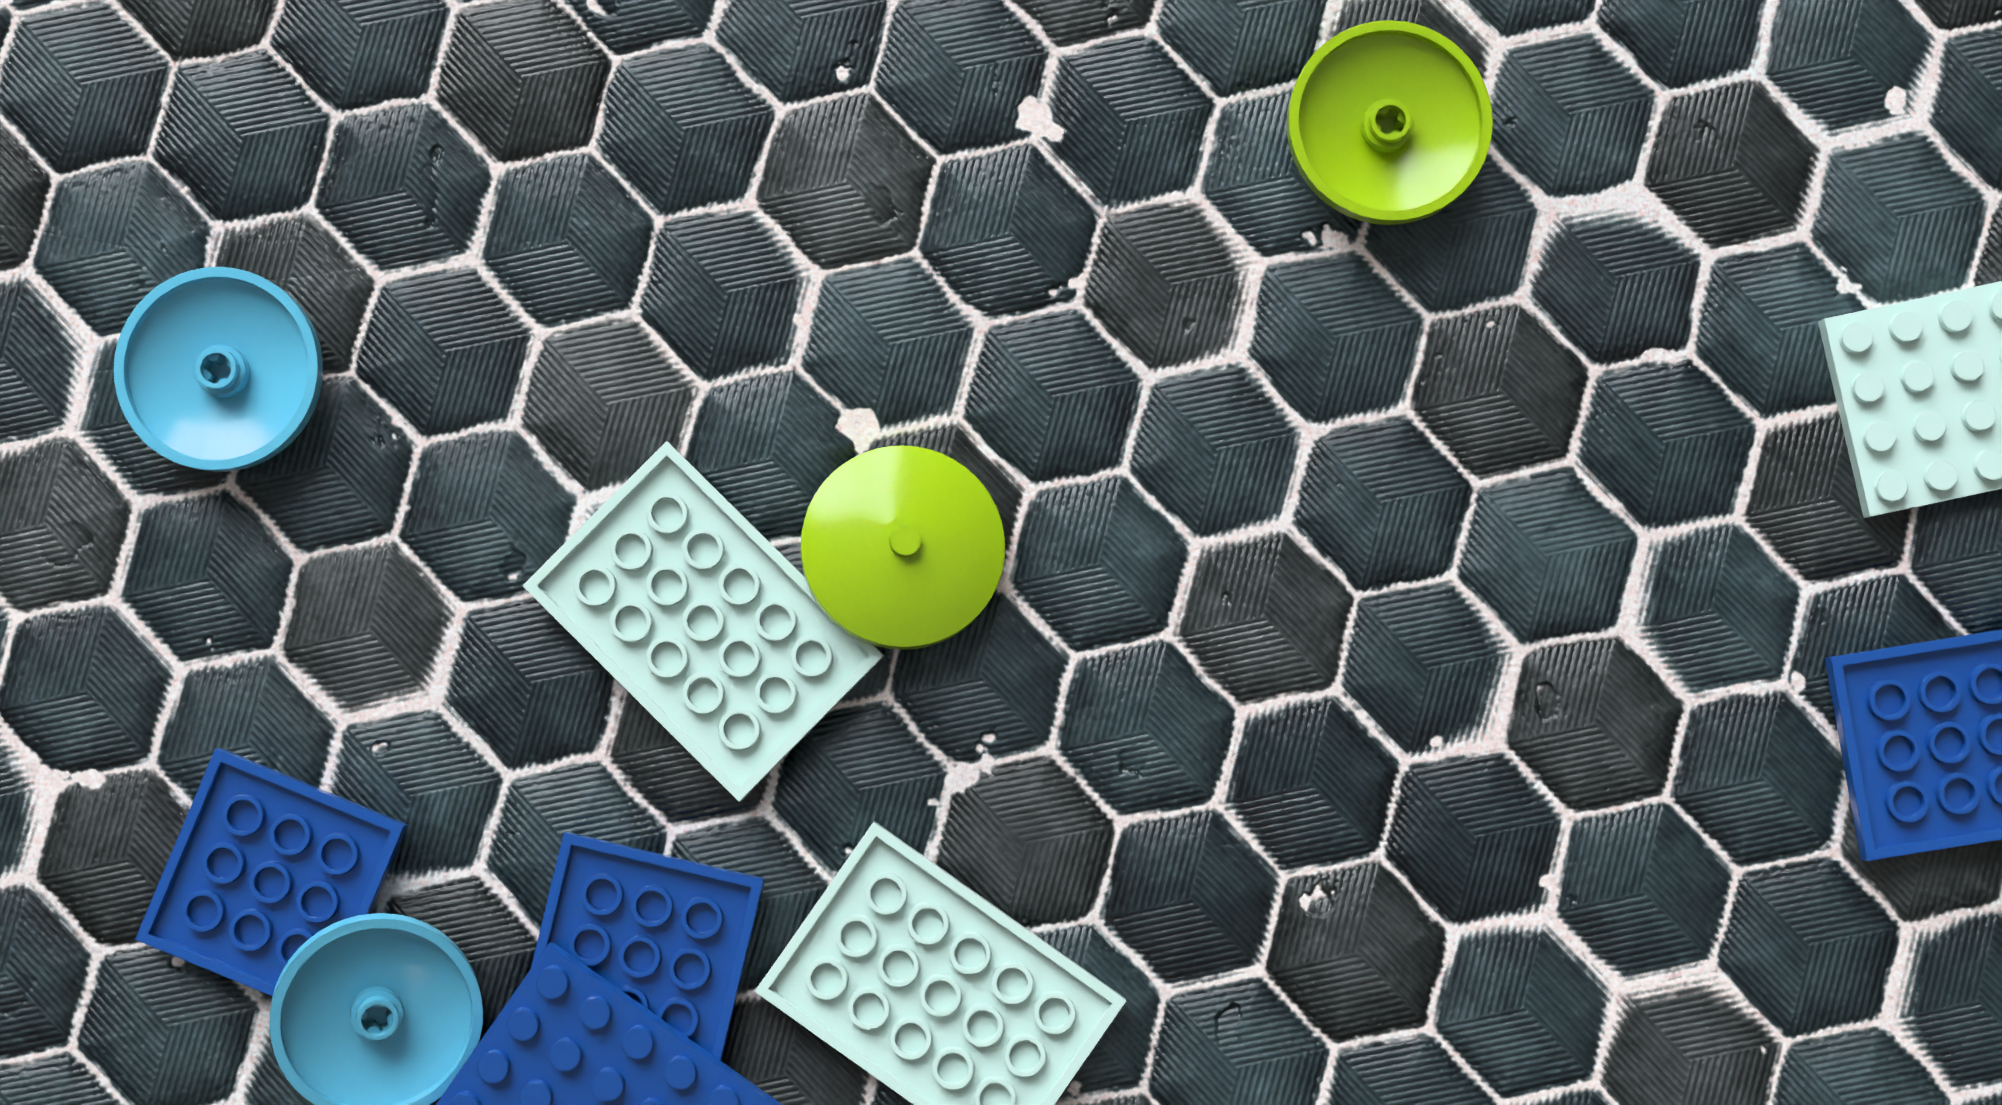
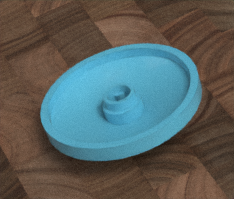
M205 267L178 274L155 287L139 302L128 317L118 339L114 358V383L117 398L126 420L141 440L161 456L175 463L213 472L236 471L258 465L271 459L289 446L309 422L320 396L323 379V358L317 333L302 307L286 291L269 280L245 270L229 267Z
M372 913L350 917L331 924L309 938L298 948L282 970L273 992L270 1007V1037L278 1065L294 1089L314 1105H430L444 1094L478 1045L483 1025V1005L478 981L472 966L460 948L444 933L423 921L389 913Z

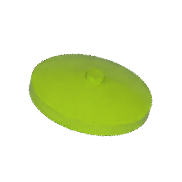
M1386 20L1364 23L1351 27L1328 40L1311 56L1302 69L1294 85L1287 110L1289 148L1294 163L1307 185L1320 199L1338 212L1373 224L1396 225L1411 223L1430 217L1449 206L1461 196L1479 173L1486 159L1492 137L1493 118L1490 97L1485 82L1474 63L1462 49L1442 34L1430 28L1405 21Z
M904 445L882 447L864 452L845 462L831 473L819 487L804 518L800 544L801 564L807 586L814 600L825 615L840 629L862 642L877 647L898 650L918 649L941 643L955 636L969 626L984 610L992 598L1002 574L1005 560L1004 530L998 509L991 495L979 479L965 466L942 453L926 448Z

